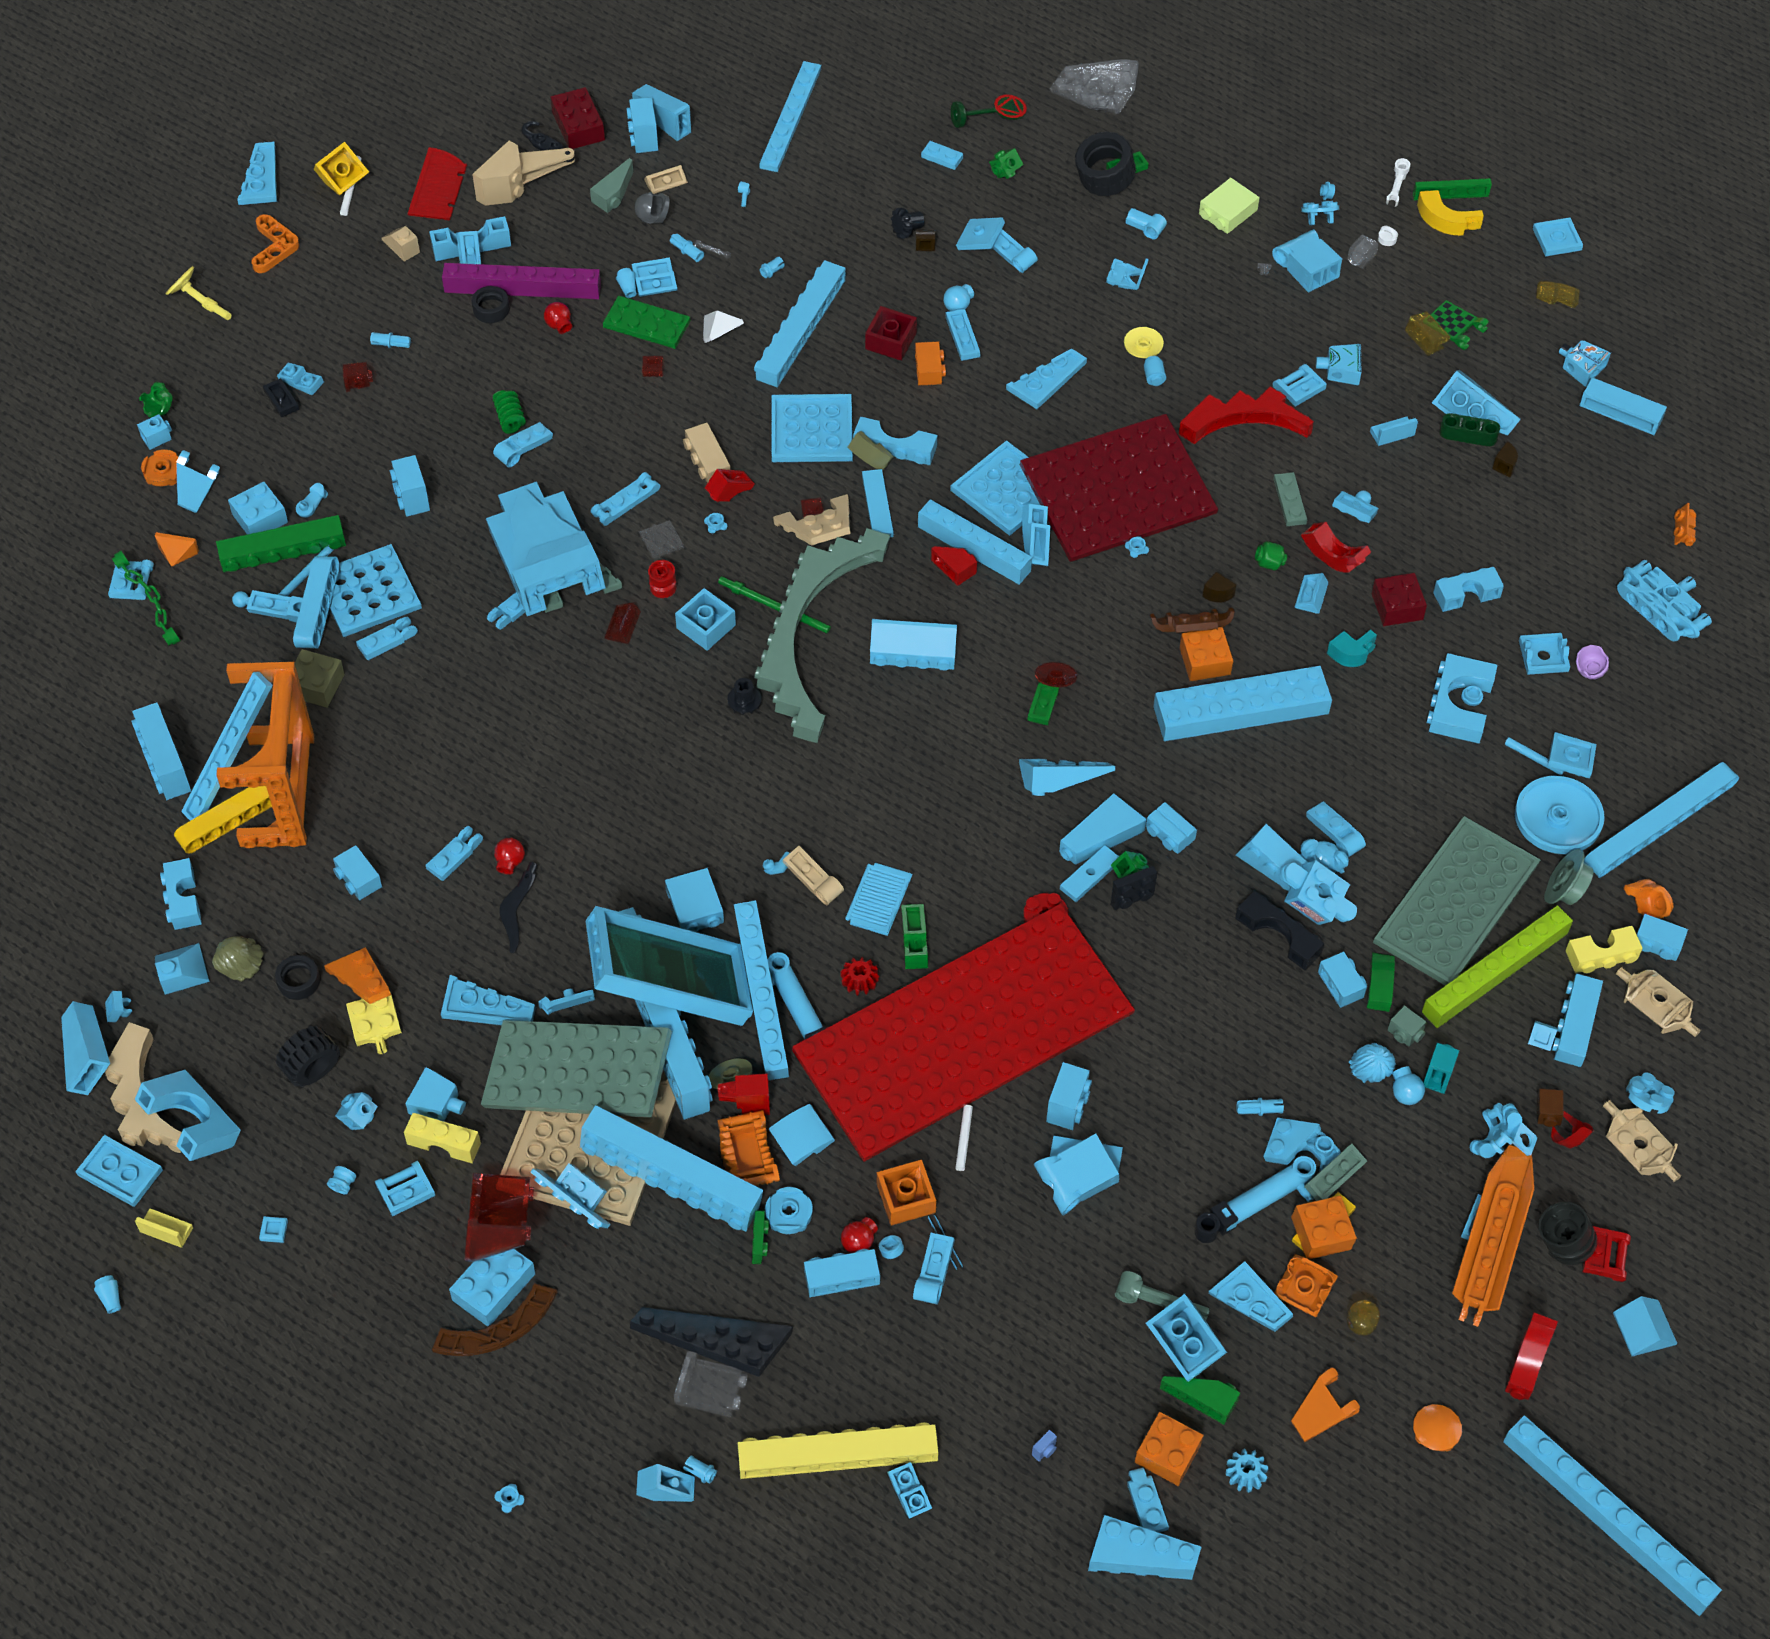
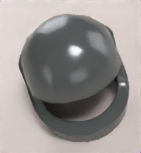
M652 192L640 195L635 201L634 206L637 217L647 224L663 223L669 209V196L663 193L656 195Z

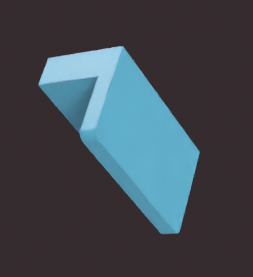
M1403 417L1372 426L1370 432L1378 446L1414 436L1418 421L1416 418L1409 420L1408 417Z

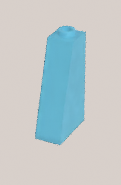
M647 84L632 93L633 99L652 97L656 125L676 141L691 133L690 106L687 103Z
M1113 793L1060 841L1059 852L1065 860L1071 861L1076 865L1091 858L1104 845L1111 848L1142 833L1145 830L1146 819Z
M72 1001L61 1017L66 1089L69 1092L88 1095L110 1065V1061L93 1006Z

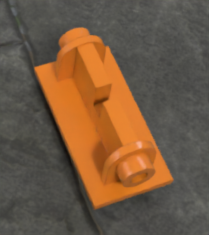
M1690 503L1685 504L1675 513L1674 545L1683 542L1686 546H1692L1696 541L1694 530L1696 527V513L1693 509H1689Z

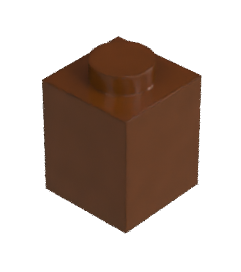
M1539 1089L1537 1097V1124H1543L1547 1127L1561 1126L1563 1119V1090Z

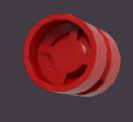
M667 560L653 562L648 569L650 591L658 598H668L675 593L677 588L675 567Z

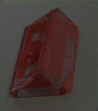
M634 603L616 605L604 637L605 639L629 644L641 613Z

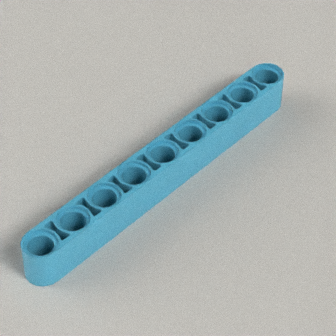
M1724 762L1719 763L1591 851L1585 857L1584 863L1591 866L1593 872L1599 878L1603 877L1733 787L1739 780V776Z

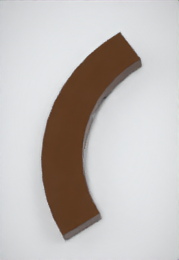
M534 1283L530 1293L517 1308L516 1312L507 1319L504 1318L482 1330L458 1331L440 1328L432 1351L450 1356H472L505 1347L524 1336L538 1324L552 1305L557 1290Z

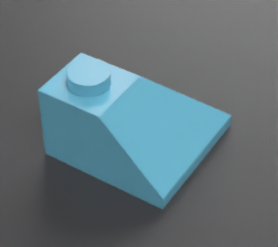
M199 943L155 956V965L164 994L209 982Z

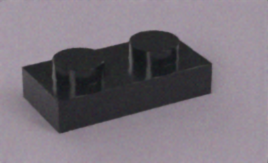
M281 378L263 386L264 392L280 417L299 410L296 400Z

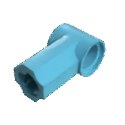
M1131 208L1126 218V224L1142 230L1145 236L1151 239H1157L1167 225V221L1162 215L1154 214L1150 216Z

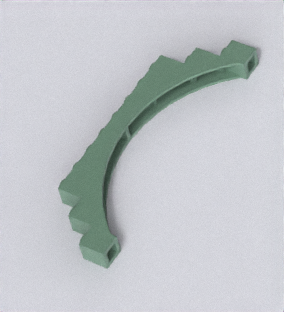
M866 528L864 536L860 535L858 543L837 537L835 544H830L828 551L807 545L805 553H800L798 559L799 569H794L792 575L793 585H788L786 591L787 601H782L779 611L782 613L781 617H776L773 629L776 630L774 634L770 633L767 642L769 648L768 650L764 649L761 657L762 667H757L754 677L758 679L757 688L775 693L773 697V703H776L775 712L793 717L791 727L794 728V737L818 743L825 720V715L820 714L810 701L797 673L793 644L801 617L812 600L832 581L860 566L876 561L883 562L890 539L888 534Z

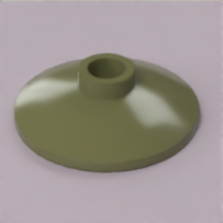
M730 1059L713 1068L708 1077L711 1086L714 1089H718V1084L735 1081V1076L751 1075L753 1068L746 1059Z

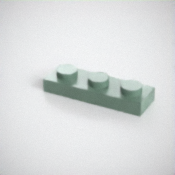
M1294 472L1274 474L1273 479L1286 526L1307 524V517Z
M1350 1144L1304 1187L1316 1201L1327 1199L1360 1169L1367 1160L1353 1144Z

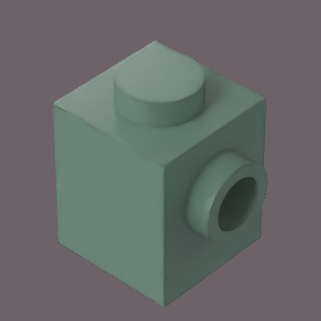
M1404 1006L1390 1020L1387 1031L1393 1034L1398 1042L1410 1046L1414 1041L1418 1043L1424 1037L1426 1021Z

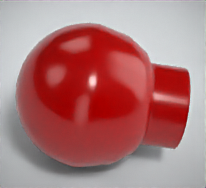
M553 302L545 308L544 321L550 328L556 329L559 334H564L572 329L570 322L571 314L565 304Z
M504 838L497 843L494 849V857L497 861L496 870L498 872L508 875L513 874L514 868L522 862L525 850L520 841L515 838Z
M864 1217L861 1221L852 1222L844 1227L841 1233V1243L849 1253H855L861 1249L869 1250L873 1244L874 1234L878 1231V1227L868 1217Z

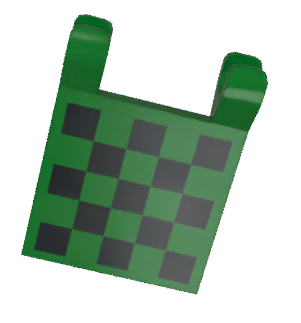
M1446 300L1422 324L1455 342L1461 349L1466 350L1469 347L1467 343L1470 341V338L1462 334L1472 325L1484 333L1488 329L1486 325L1489 321L1486 318H1478Z

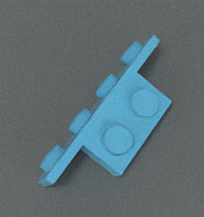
M568 1163L557 1181L541 1169L533 1168L531 1170V1173L536 1176L534 1180L543 1187H550L553 1190L552 1195L561 1201L566 1200L571 1204L569 1208L572 1211L588 1217L587 1222L597 1229L610 1226L609 1222L594 1211L607 1191L573 1164Z

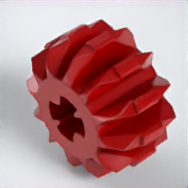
M863 957L860 958V961L852 958L851 963L845 962L844 969L841 971L843 987H847L849 993L855 990L857 996L860 994V991L867 995L869 989L874 990L876 983L879 981L877 966H873L871 959L864 962Z

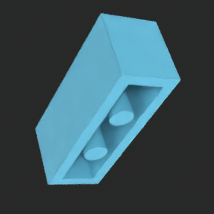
M861 1249L851 1254L837 1253L832 1257L823 1259L815 1257L804 1262V1273L809 1297L880 1285V1273L874 1249Z

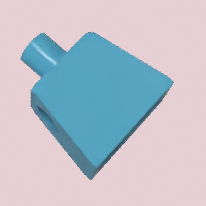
M427 1067L424 1069L405 1103L408 1114L416 1113L440 1121L446 1119L449 1111L461 1115L466 1106L465 1101L457 1099V1086Z

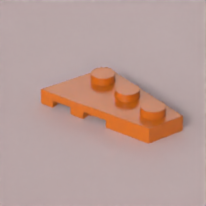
M366 947L324 965L327 973L336 976L339 982L343 985H348L355 994L369 1004L391 995L387 984Z

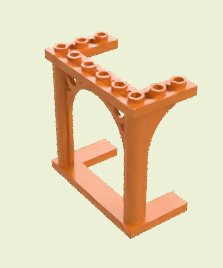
M295 663L227 664L226 671L230 684L248 683L253 672H260L270 683L273 682L270 725L251 726L247 734L249 745L264 746L253 758L239 766L217 768V778L220 787L231 789L235 787L256 788L258 786H266L276 817V821L268 827L237 828L236 836L239 845L245 848L297 847L306 845L307 837L303 826L310 743H314V733ZM288 744H293L289 779L286 768Z

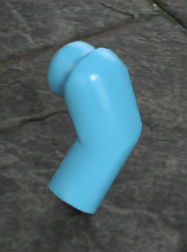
M785 852L778 862H773V860L769 859L763 862L765 873L769 875L784 873L788 867L783 863V859L790 853Z

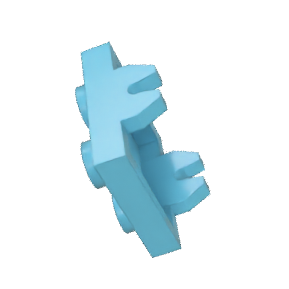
M1562 633L1520 636L1519 644L1527 675L1569 672V646H1566L1567 638L1563 639ZM1546 651L1549 653L1550 658L1542 660L1538 657V653Z

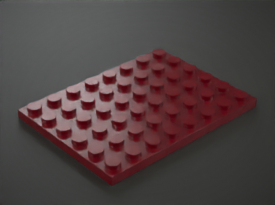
M1166 414L1020 460L1019 465L1040 505L1048 506L1047 519L1070 562L1124 545L1133 537L1145 538L1218 512L1215 502Z

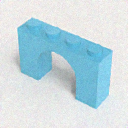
M1447 653L1446 660L1440 662L1438 673L1442 674L1441 678L1437 677L1434 690H1438L1437 695L1433 694L1430 705L1434 707V711H1429L1426 722L1430 724L1429 732L1480 743L1487 715L1458 708L1451 702L1448 693L1454 689L1467 688L1471 685L1479 687L1481 691L1491 693L1497 665Z
M186 1070L142 1082L135 1097V1101L148 1115L170 1108H178L194 1114L201 1121L200 1124L184 1128L176 1145L189 1161L232 1148L241 1131Z

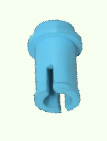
M776 257L769 263L762 264L760 268L761 275L764 278H771L773 273L784 268L785 264L782 263L784 262L782 258Z
M692 1455L687 1459L686 1465L683 1467L685 1471L699 1477L702 1483L707 1482L710 1484L717 1473L712 1464L708 1466Z

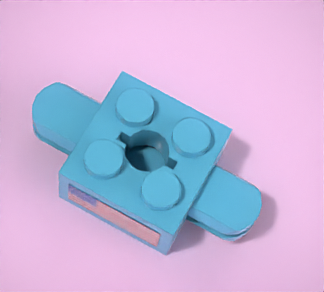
M1318 861L1302 864V866L1293 862L1284 865L1280 869V879L1291 886L1284 901L1316 924L1321 925L1332 922L1334 917L1340 922H1346L1354 919L1356 916L1357 907L1344 897L1350 884Z

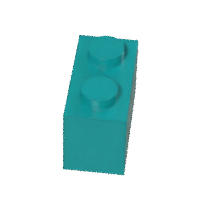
M1437 1043L1424 1080L1425 1088L1445 1094L1460 1050L1454 1049L1448 1044Z

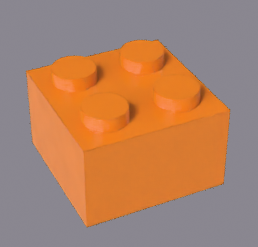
M1218 627V630L1193 631L1181 634L1179 648L1190 681L1231 675L1233 658L1223 627Z
M1341 1196L1297 1205L1291 1216L1307 1259L1351 1250L1357 1239Z
M1159 1412L1137 1451L1135 1463L1179 1486L1202 1444L1204 1435Z

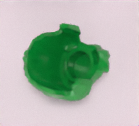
M154 382L151 386L150 394L142 393L139 397V401L144 403V413L150 418L158 414L160 416L165 415L170 410L173 399L172 394L165 387L164 383Z

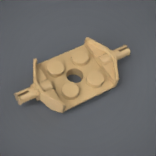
M1623 967L1617 971L1616 975L1627 984L1624 1003L1628 1000L1663 1028L1662 1034L1681 1028L1687 1030L1694 1037L1700 1033L1701 1029L1690 1022L1693 1001L1656 971L1645 970L1633 975L1628 973ZM1654 995H1662L1666 1001L1659 1002L1655 999Z
M1611 1100L1603 1105L1612 1115V1123L1606 1137L1641 1175H1653L1659 1172L1663 1174L1665 1172L1673 1182L1681 1177V1174L1671 1164L1678 1144L1676 1143L1673 1146L1642 1114V1109L1632 1108L1621 1111ZM1634 1141H1644L1646 1144V1148H1638L1634 1144Z

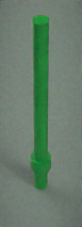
M723 576L719 578L718 584L731 589L733 593L737 595L742 594L774 610L780 611L781 603L745 587V584L739 581L734 582ZM805 614L801 617L800 622L826 634L831 629V626Z

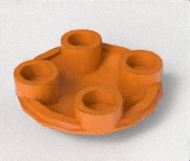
M1432 1404L1423 1407L1417 1412L1413 1421V1431L1415 1439L1419 1444L1435 1451H1450L1460 1440L1462 1424L1452 1409L1443 1405Z

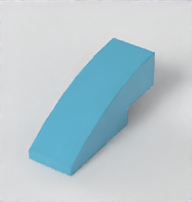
M1027 504L1022 507V532L1025 553L1032 556V564L1048 566L1050 525H1047L1048 506Z

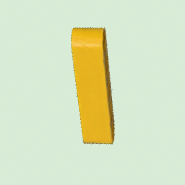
M266 786L248 787L187 822L175 831V839L184 851L190 854L272 807Z

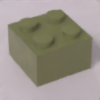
M302 649L295 661V667L305 702L328 708L345 675L342 662L336 658Z

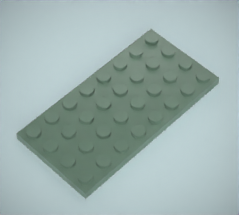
M1464 816L1381 928L1373 943L1446 986L1464 971L1540 863V859Z
M503 1020L481 1105L484 1108L579 1114H590L596 1105L616 1116L652 1118L672 1031L665 1027Z

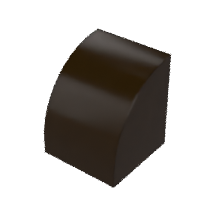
M916 229V251H935V230Z
M1508 441L1495 457L1492 469L1511 478L1517 463L1518 453L1516 448Z
M1216 572L1204 584L1202 597L1217 603L1229 601L1235 596L1237 584Z

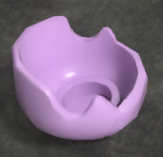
M1588 645L1577 653L1576 667L1585 678L1597 679L1608 671L1609 659L1600 646Z

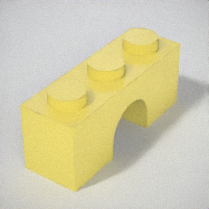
M1633 926L1611 930L1607 940L1609 948L1598 947L1593 942L1591 935L1569 940L1566 953L1575 973H1590L1601 967L1607 969L1614 967L1618 963L1625 962L1629 964L1635 962L1643 948Z
M412 1113L404 1131L407 1145L428 1151L431 1145L438 1146L448 1151L450 1157L468 1163H473L481 1145L478 1131Z

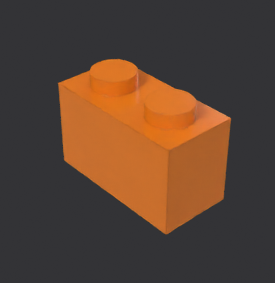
M939 342L915 343L918 385L942 384V377L946 376L945 365H941V362L944 361V350H940Z

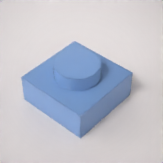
M1049 1430L1033 1446L1032 1456L1038 1461L1044 1456L1049 1458L1057 1448L1055 1446L1057 1436Z

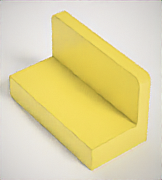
M149 1209L144 1219L137 1217L135 1220L141 1233L181 1248L193 1229L192 1224L153 1209Z

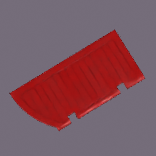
M429 147L408 215L450 220L454 208L449 207V204L455 205L463 180V176H458V174H465L467 164H464L459 158L449 152Z

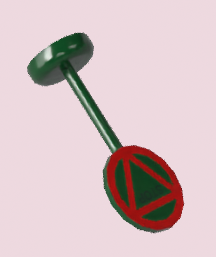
M1013 95L999 96L995 100L994 108L966 111L962 102L955 101L951 105V119L956 128L963 127L967 116L997 112L1003 118L1017 120L1026 114L1027 107L1022 99Z

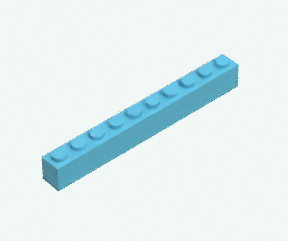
M1525 1415L1508 1431L1504 1439V1443L1698 1616L1716 1599L1722 1591L1720 1587Z

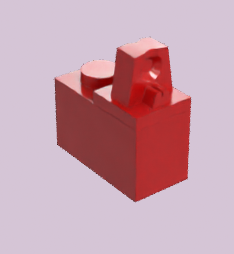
M768 1074L735 1076V1081L718 1084L719 1101L736 1102L737 1109H742V1115L762 1110L764 1115H770Z

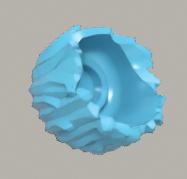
M1377 1043L1359 1048L1357 1053L1353 1054L1352 1060L1349 1061L1351 1064L1350 1068L1352 1069L1351 1072L1355 1077L1362 1080L1363 1083L1366 1081L1370 1083L1380 1082L1385 1077H1390L1396 1065L1393 1053Z

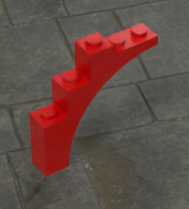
M1270 386L1257 400L1241 390L1226 404L1209 394L1180 422L1179 435L1195 445L1200 439L1218 429L1236 424L1261 423L1283 427L1307 438L1312 434L1314 421L1295 410L1292 406L1285 403L1286 396Z

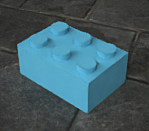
M496 1236L449 1289L452 1301L486 1326H490L535 1275L534 1265L532 1261Z

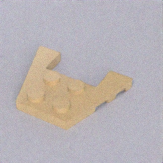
M848 495L830 499L833 509L825 510L821 514L815 516L808 515L804 519L796 521L791 512L774 516V524L777 527L783 526L784 530L788 533L794 532L797 538L810 545L850 534Z

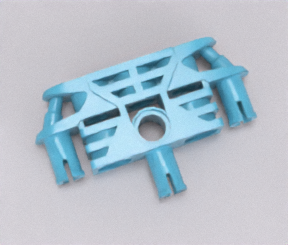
M1642 560L1633 568H1625L1624 578L1617 585L1619 594L1669 640L1678 641L1680 636L1698 638L1700 635L1699 631L1712 623L1710 616H1707L1706 613H1702L1697 617L1701 605L1687 593L1696 587L1694 579L1688 582L1692 578L1691 576H1687L1676 584L1658 567H1655L1652 571L1651 564L1647 563V560Z

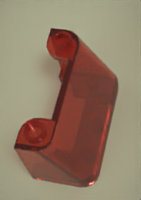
M473 1173L465 1261L475 1262L524 1246L525 1241H530L531 1226H526L528 1201H533L534 1187H530V1177Z

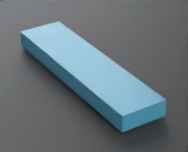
M882 469L862 471L871 530L893 537Z

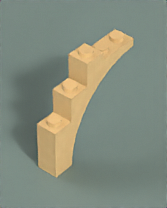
M129 1022L109 1056L110 1065L105 1070L107 1079L111 1083L118 1085L110 1098L114 1109L118 1113L126 1115L118 1131L122 1141L130 1146H135V1144L144 1146L148 1140L154 1145L164 1144L172 1151L181 1153L176 1145L182 1132L163 1121L157 1113L148 1115L135 1101L139 1087L144 1082L145 1062L154 1039L150 1029Z

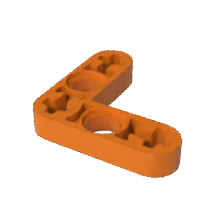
M263 214L256 218L258 231L274 242L252 259L253 270L257 273H265L297 251L300 245L298 237L270 215ZM275 232H282L279 236L273 235ZM273 252H280L277 256L271 255Z

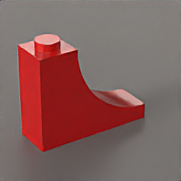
M1537 1313L1533 1314L1521 1339L1505 1392L1510 1393L1513 1398L1529 1400L1558 1321Z

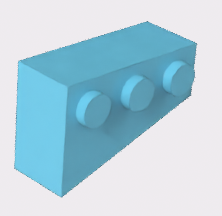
M1267 824L1252 836L1236 854L1237 857L1288 891L1291 886L1280 879V869L1284 865L1293 862L1299 866L1308 863Z

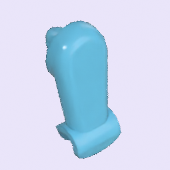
M315 483L312 485L310 493L296 505V512L300 517L312 516L322 498L325 499L328 496V492L322 484Z

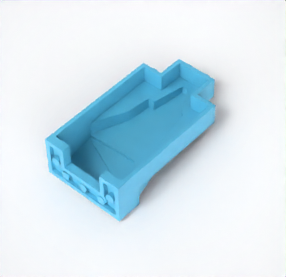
M537 482L498 495L503 512L486 518V521L527 616L546 610L544 595L582 582L586 595L606 588L596 553L586 533L581 530L564 491L544 498Z

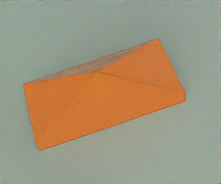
M155 533L158 548L171 566L191 558L199 552L196 539Z

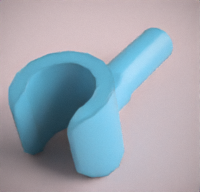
M741 181L738 186V192L743 193L741 207H746L750 188L749 183Z

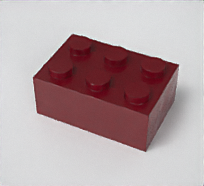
M586 87L550 97L552 113L568 148L575 149L605 141L603 122Z

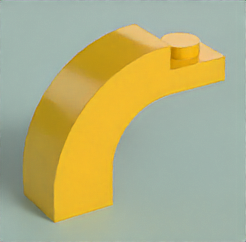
M1439 190L1420 192L1417 203L1418 210L1423 220L1432 228L1442 233L1458 236L1464 235V231L1467 229H1481L1484 217L1482 210L1455 211L1443 204Z

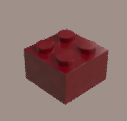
M880 306L865 333V349L902 361L917 333V317Z
M1415 573L1374 580L1371 594L1383 626L1424 619L1427 604Z

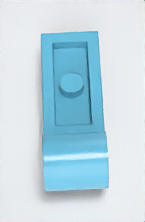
M1001 229L992 248L1019 272L1023 273L1037 262L1038 258L1029 247L1023 248Z
M539 422L498 443L494 448L493 454L507 467H512L518 463L521 454L552 439L553 433Z
M1324 801L1306 812L1307 818L1336 842L1339 850L1345 852L1348 857L1366 846L1363 836Z
M935 1233L930 1234L920 1277L917 1279L914 1288V1300L932 1304L939 1303L955 1242L954 1237Z

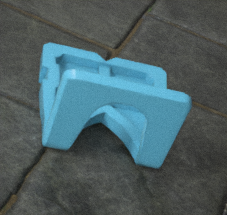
M1146 258L1142 269L1114 259L1106 283L1113 286L1118 285L1120 288L1137 290L1149 259ZM1140 275L1137 284L1130 278L1131 276Z

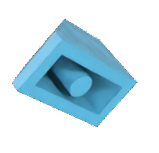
M656 1464L638 1471L636 1495L653 1501L692 1502L694 1501L695 1477Z

